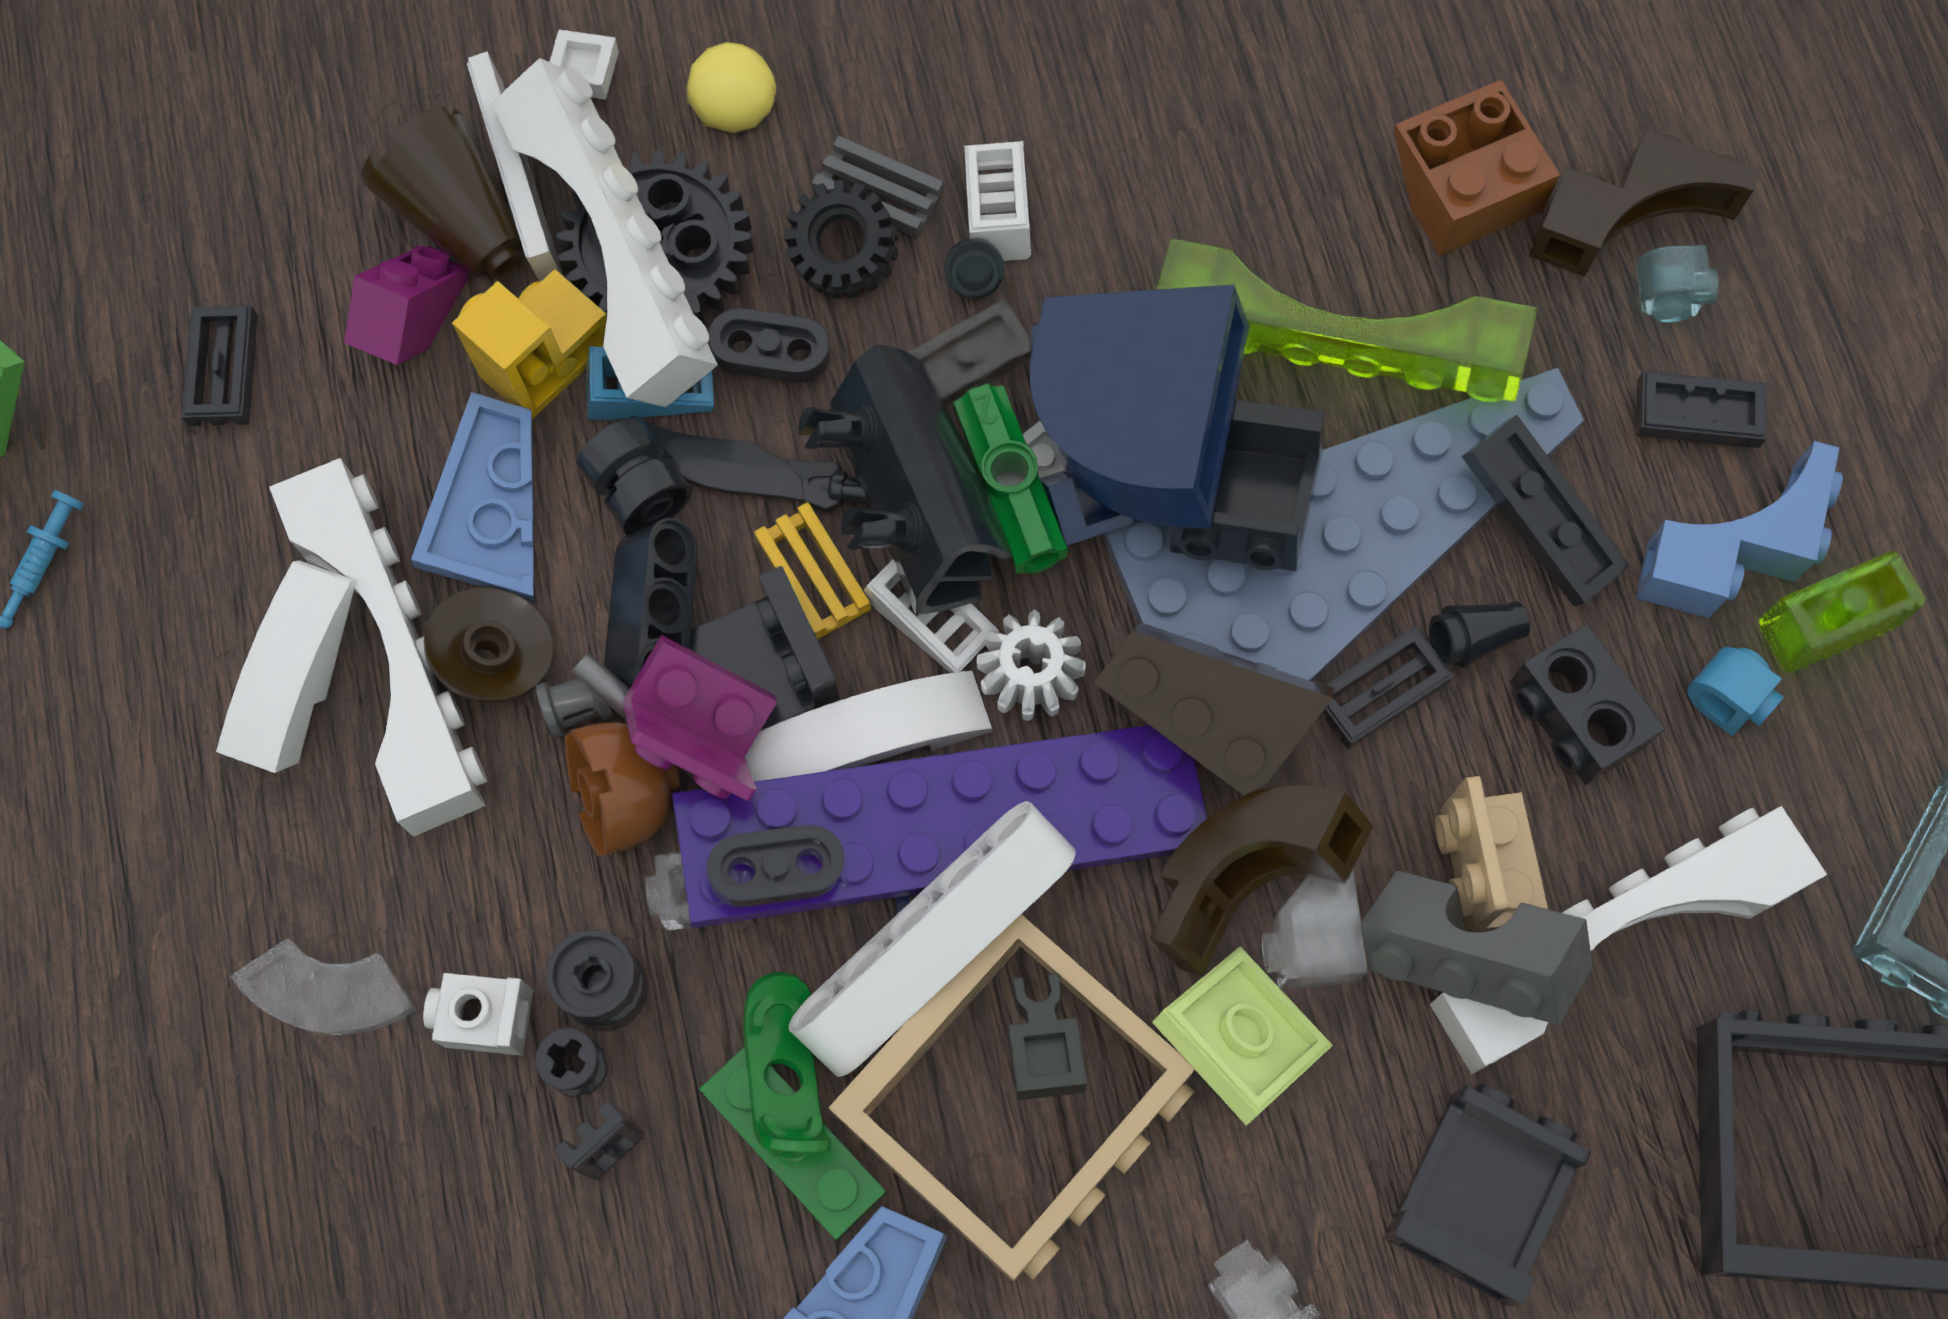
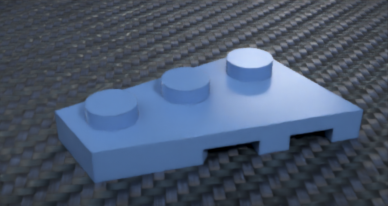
M471 392L411 558L414 568L478 587L506 590L534 603L532 413L530 409Z

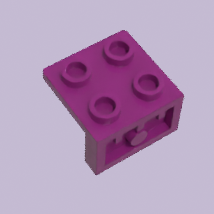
M661 635L622 701L630 739L636 745L634 748L635 752L657 767L670 769L672 764H675L695 774L694 781L701 788L717 797L728 799L730 794L733 793L750 801L757 789L745 755L777 703L775 695Z

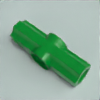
M985 384L970 389L963 397L953 402V409L976 470L1008 539L1013 557H1010L1015 572L1016 574L1029 573L1032 575L1050 569L1057 562L1068 556V549L1039 478L1037 457L1025 442L1004 386ZM1005 472H1015L1025 478L1023 482L1014 486L1001 485L995 481L997 476Z

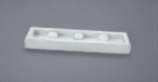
M488 52L469 57L467 66L525 256L539 281H542L554 269L563 276L525 154L512 150L491 104L505 91L504 83Z

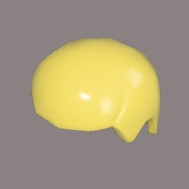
M725 42L707 48L691 65L687 83V102L706 127L736 133L755 128L770 113L775 100L776 83L774 75L764 58L755 50L743 44Z

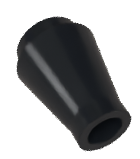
M1518 601L1506 604L1448 605L1443 608L1441 614L1433 616L1429 622V639L1432 648L1445 665L1454 663L1459 667H1465L1515 640L1526 638L1530 632L1528 613L1525 607Z

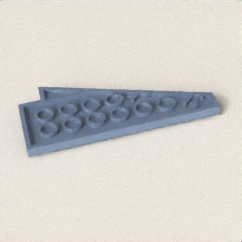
M1559 369L1549 370L1324 449L1296 572L1282 569L1259 570L1243 563L1217 559L1201 561L1192 559L1185 554L1170 552L1169 526L1150 524L1140 520H1136L1131 525L1102 534L1138 624L1144 623L1218 648L1219 651L1255 663L1260 662L1275 667L1276 670L1313 682L1498 506L1461 457L1506 420L1518 415L1548 457L1579 429L1584 419Z

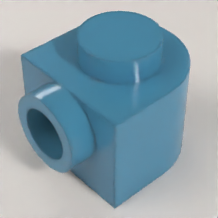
M1721 648L1687 689L1688 696L1693 705L1704 716L1732 737L1748 719L1759 727L1784 698L1783 695L1774 689L1782 678L1770 670L1767 662L1758 653L1748 648Z

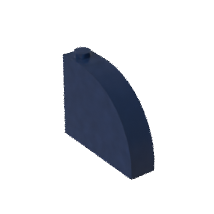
M1235 284L1045 297L1039 323H1035L1031 331L1030 388L1032 400L1040 422L1066 472L1083 491L1105 507L1129 518L1150 524L1170 527H1210L1249 330V323Z

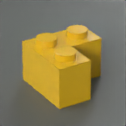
M554 269L542 281L530 284L521 293L519 298L497 281L484 294H477L469 299L461 309L459 317L452 324L479 377L508 403L530 409L533 419L586 369L589 346L603 347L607 315Z

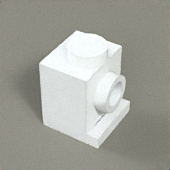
M444 973L441 989L431 988L427 994L423 1013L425 1028L434 1029L432 1040L444 1048L523 1056L534 990L518 978L507 977V979ZM474 998L479 999L482 1008L478 1017L471 1021H463L466 1001Z

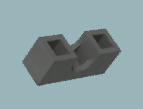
M1398 870L1360 924L1372 972L1382 974L1392 980H1404L1435 989L1454 998H1466L1507 1010L1519 1017H1531L1555 1025L1561 1024L1593 969L1586 919L1521 902L1510 920L1501 927L1487 932H1468L1465 928L1458 886Z

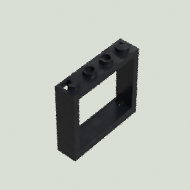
M1746 1009L1742 1012L1719 1011V1018L1697 1027L1702 1275L1948 1295V1261L1737 1244L1732 1051L1946 1067L1948 1099V1024L1926 1025L1922 1027V1033L1898 1032V1022L1892 1020L1863 1019L1855 1021L1854 1028L1831 1027L1830 1017L1825 1015L1793 1014L1787 1016V1023L1762 1021V1012Z

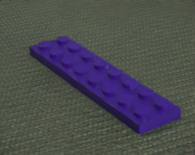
M1150 725L755 781L757 790L750 801L733 793L730 794L728 799H723L704 789L672 793L691 929L920 894L1005 813L1026 801L1031 802L1075 848L1076 855L1067 871L1172 855L1187 836L1207 819L1194 758ZM802 825H817L831 831L842 845L844 866L841 877L833 889L818 897L735 907L718 899L708 883L707 863L709 855L717 843L731 835ZM804 855L796 862L798 869L808 875L815 874L822 868L820 860L813 855ZM746 864L734 865L728 873L731 880L739 884L751 881L755 875L753 869Z

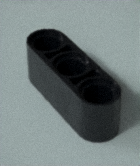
M676 518L662 519L624 536L618 543L615 552L604 666L629 689L661 635L689 649L698 550L697 541L691 529Z

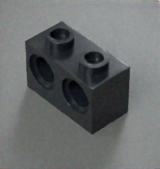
M1587 624L1524 662L1510 681L1514 687V699L1522 713L1531 721L1535 722L1538 720L1552 739V751L1560 765L1571 774L1577 773L1585 786L1647 747L1665 730V727ZM1548 672L1565 674L1572 681L1575 692L1565 693L1556 689L1549 679ZM1588 723L1604 726L1612 736L1613 746H1604L1594 741L1588 732Z

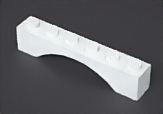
M539 58L491 104L512 150L538 159L555 170L577 193L592 219L602 247L607 277V322L603 348L626 398L667 407L718 366L707 343L709 341L708 331L704 324L693 314L683 293L685 291L684 281L677 270L668 262L659 243L661 241V233L656 224L646 215L636 195L638 185L630 172L623 167L613 146L615 144V137L607 124L600 119L591 100L593 92L589 83L575 69H564Z
M339 458L270 486V491L291 543L308 563L356 580L354 591L364 599L381 631L389 661L391 700L386 733L375 765L397 822L414 837L486 806L478 788L479 785L488 782L485 771L473 747L463 750L456 729L465 726L460 708L450 690L441 694L434 673L427 663L423 645L424 636L419 638L412 621L413 618L421 616V611L408 582L405 580L397 583L391 565L400 562V558L387 529L383 527L376 530L370 512L379 509V505L366 476L362 474L354 478L345 463Z
M1782 806L1762 817H1759L1754 808H1750L1718 827L1724 836L1719 841L1705 848L1700 839L1696 838L1664 857L1670 868L1649 878L1642 868L1610 886L1608 889L1614 899L1593 909L1588 899L1562 913L1586 919L1590 949L1592 951L1598 943L1611 934L1648 919L1678 913H1719L1751 919L1826 876L1827 873ZM1442 993L1430 1003L1431 1008L1471 1074L1478 1072L1544 1034L1548 1023L1531 1017H1519L1507 1010L1466 998H1454L1446 993Z

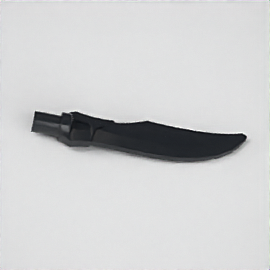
M644 421L662 445L664 451L662 458L671 459L686 481L727 493L808 502L811 507L824 512L834 510L839 505L843 506L844 502L868 505L863 488L858 483L857 478L848 477L847 472H842L839 465L833 461L805 462L787 458L783 460L765 452L751 441L688 435L667 430Z

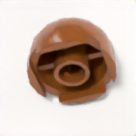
M624 723L591 724L570 730L571 733L566 734L565 758L572 793L580 792L586 811L580 812L578 815L587 839L596 854L603 856L610 853H619L647 842L662 828L671 809L670 791L677 790L680 787L677 765L672 764L670 769H663L640 757L634 750L636 745L630 739L628 725Z

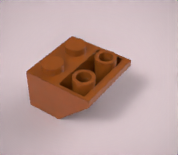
M1502 80L1493 82L1395 124L1393 130L1411 209L1439 256L1543 212L1560 177V173Z

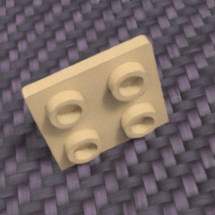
M1480 776L1465 778L1440 809L1441 815L1436 816L1435 833L1441 853H1450L1455 878L1450 879L1449 884L1458 886L1466 931L1479 933L1491 931L1504 925L1513 916L1521 902L1548 909L1522 792L1485 797Z

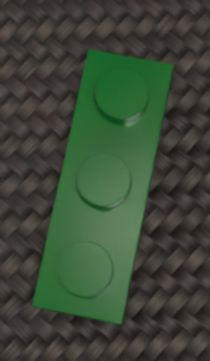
M745 1047L699 1088L837 1242L887 1194L885 1189L823 1122V1129L831 1139L830 1150L820 1152L815 1157H811L807 1153L803 1158L798 1159L795 1157L794 1152L790 1153L784 1151L779 1156H773L770 1149L759 1145L753 1128ZM771 1066L764 1070V1079L769 1088L774 1092L782 1095L795 1093Z

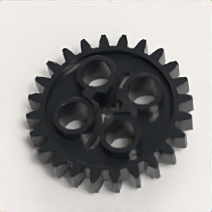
M656 150L652 163L643 165L639 155L633 152L630 158V168L627 170L638 185L636 195L646 215L656 224L661 233V241L659 243L669 264L677 270L684 281L685 291L683 293L693 314L704 324L701 309L708 305L718 312H723L725 309L720 292L738 295L740 288L738 279L734 274L745 275L750 273L748 257L745 255L754 252L752 236L750 233H747L752 230L748 211H742L744 206L740 192H730L728 179L724 173L711 179L712 176L707 161H702L691 171L689 170L686 153L683 152L676 157L672 165L665 163L661 150ZM573 191L571 195L578 211L566 210L561 213L567 230L556 235L563 252L558 255V260L563 273L568 274L565 278L607 315V277L602 247L589 213L577 193ZM669 202H677V203H680V204H679L678 206H676L674 209H670V210H659V209H658V208L661 207L663 204H666V203H669ZM695 248L707 249L701 256H684L688 251Z

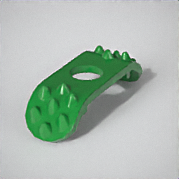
M771 972L759 978L748 990L744 1005L743 1037L752 1121L756 1140L760 1146L770 1149L773 1156H779L784 1151L790 1153L794 1152L795 1157L801 1159L807 1153L809 1156L815 1157L820 1152L830 1150L831 1139L826 1135L822 1126L813 1053L789 1031V1023L793 1015L811 994L802 979L794 973ZM773 1064H783L790 1067L799 1077L800 1089L791 1095H782L774 1092L769 1088L764 1079V1070Z

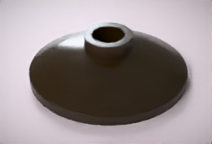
M489 587L463 590L441 602L429 617L423 640L427 663L437 679L454 693L464 698L484 703L512 701L536 688L535 685L541 683L549 670L554 649L550 628L542 614L531 603L509 591ZM478 650H488L497 659H484L475 652Z

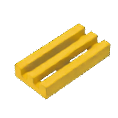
M807 502L797 508L798 513L791 517L785 514L776 519V525L766 529L763 526L754 531V534L773 569L781 565L783 566L818 640L870 611L871 606L863 590ZM806 527L852 604L845 608L842 606L797 531ZM784 538L787 540L832 615L823 620L820 618L775 543Z

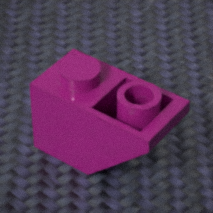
M417 246L410 251L354 276L344 343L395 365H399L427 350L466 284L470 271L462 264L449 260V255L441 249L431 246Z

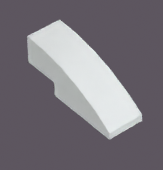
M299 560L292 562L274 595L244 663L227 711L216 752L273 773L299 763L313 706L315 703L326 700L356 580Z

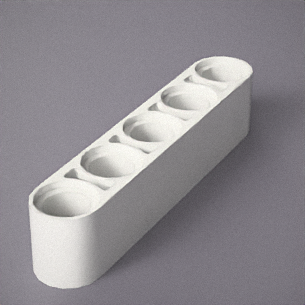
M1026 801L1011 808L807 998L793 1015L789 1023V1031L837 1077L845 1076L852 1072L1068 870L1076 855L1075 848L1031 802Z

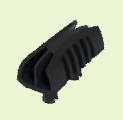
M876 344L854 362L831 400L830 409L809 407L802 412L798 426L799 435L810 436L804 446L807 449H844L847 458L850 459L853 465L854 474L858 483L863 488L865 499L871 509L848 508L842 518L841 535H854L847 546L850 550L862 548L888 549L890 556L893 557L897 566L898 575L916 615L941 612L981 600L980 580H990L992 577L989 554L1003 560L1013 557L1006 534L968 450L923 362L904 350Z

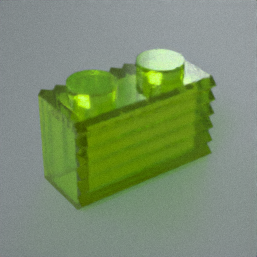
M1892 550L1781 597L1780 601L1775 602L1776 605L1771 606V609L1762 618L1758 619L1759 627L1784 671L1794 674L1798 669H1805L1811 663L1817 664L1822 658L1827 660L1831 655H1838L1844 649L1850 650L1855 644L1861 645L1867 639L1871 641L1877 635H1884L1888 630L1894 631L1923 607L1925 596L1900 554Z

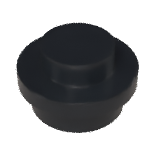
M968 238L955 244L948 252L944 265L945 277L949 286L956 293L967 298H981L994 292L1001 284L1005 270L1004 260L999 249L991 242L981 238Z

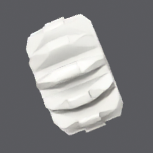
M1034 609L1029 612L1027 625L1021 627L1017 619L1008 614L1003 619L1005 634L989 630L984 636V644L989 651L977 656V669L987 674L981 681V690L985 695L1001 693L998 699V710L1002 713L1011 710L1016 702L1022 704V718L1027 722L1033 719L1035 705L1038 704L1042 705L1047 714L1054 716L1059 713L1058 697L1065 700H1074L1078 695V686L1073 679L1083 677L1086 668L1085 661L1074 657L1080 651L1081 641L1078 636L1061 638L1064 631V621L1060 617L1051 621L1044 628L1040 626V613ZM1029 658L1033 665L1042 663V671L1034 674L1028 666L1020 668V660Z

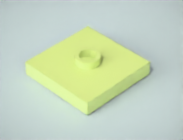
M1241 946L1166 1007L1152 1022L1246 1126L1333 1046Z

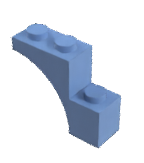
M1814 441L1793 465L1790 478L1780 498L1763 510L1748 517L1718 524H1688L1665 520L1647 542L1635 598L1710 618L1726 600L1733 601L1736 598L1742 584L1744 569L1796 582L1813 564L1820 565L1827 554L1832 535L1831 529L1824 527L1827 508L1831 509L1835 504L1843 480L1842 473L1835 471L1839 447Z

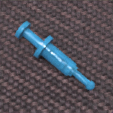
M54 490L51 497L57 500V503L43 530L31 525L29 526L27 533L34 537L10 581V584H12L10 589L14 590L2 615H0V628L6 629L12 626L14 622L12 618L24 595L29 597L30 593H35L57 548L67 549L69 543L58 538L72 509L75 508L81 511L84 503Z

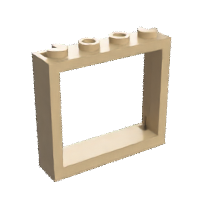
M1021 914L897 1031L830 1105L829 1110L839 1122L1012 1282L1023 1271L1034 1280L1060 1250V1247L1051 1238L1070 1218L1079 1227L1106 1196L1096 1187L1113 1166L1125 1174L1150 1145V1142L1141 1134L1159 1114L1169 1122L1195 1091L1185 1082L1191 1077L1195 1069L1178 1051ZM1022 947L1051 974H1058L1059 981L1164 1074L1013 1248H1010L879 1127L869 1115L1016 951Z

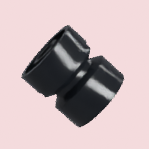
M637 417L620 420L599 431L584 445L576 461L579 469L595 492L601 496H608L604 503L625 535L662 519L674 518L685 507L692 494L691 486L671 459L662 458L664 453L662 445L644 420Z
M582 930L567 936L554 949L547 963L546 983L552 999L580 1025L594 1031H613L628 1025L641 1012L647 999L648 979L643 965L617 936L603 930Z

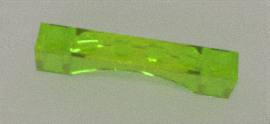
M1173 238L1170 240L1157 289L1235 284L1249 323L1244 354L1261 351L1284 356L1288 361L1299 365L1327 364L1342 367L1347 372L1359 377L1370 378L1382 375L1402 379L1416 388L1425 390L1443 387L1467 392L1471 397L1485 402H1496L1502 399L1516 401L1538 309L1537 307L1473 296L1448 308L1413 317L1370 319L1341 316L1306 306L1276 291L1253 274L1231 249Z

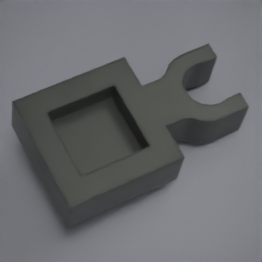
M1058 974L1048 975L1047 988L1049 997L1041 1002L1032 1001L1026 996L1023 978H1015L1013 980L1016 1010L1026 1020V1023L1008 1025L1007 1035L1017 1100L1086 1092L1087 1080L1077 1017L1056 1020L1055 1013L1058 1010L1061 996Z

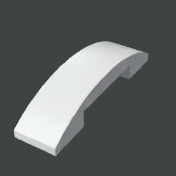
M955 672L872 690L782 721L760 731L745 758L755 782L860 767L930 745L931 751L990 733L992 732V727L973 672Z

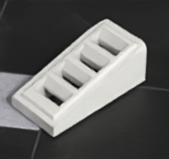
M1023 141L965 146L970 238H981L994 244L1002 254L1004 261L1028 259L1031 256ZM1013 168V172L978 175V171ZM991 213H1005V214L981 215V214H991Z
M894 559L863 589L870 604L950 673L960 672L985 646L984 636L989 630L999 632L970 603L950 609L955 614L934 634L926 625L938 612L919 614L916 617L908 609L911 602L907 593L905 592L898 599L890 591L901 580ZM965 622L973 631L952 652L944 642Z

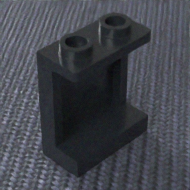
M1235 399L1211 525L1205 528L1169 526L1170 552L1185 554L1192 559L1201 561L1217 559L1248 564L1259 570L1282 569L1296 572L1323 452L1325 412Z
M1478 1083L1475 1089L1464 1086L1452 1093L1383 1239L1507 1307L1524 1305L1535 1280L1528 1275L1575 1171L1586 1165L1591 1152L1575 1143L1577 1134L1567 1126L1546 1117H1539L1537 1122L1512 1110L1515 1101L1508 1095L1493 1087Z

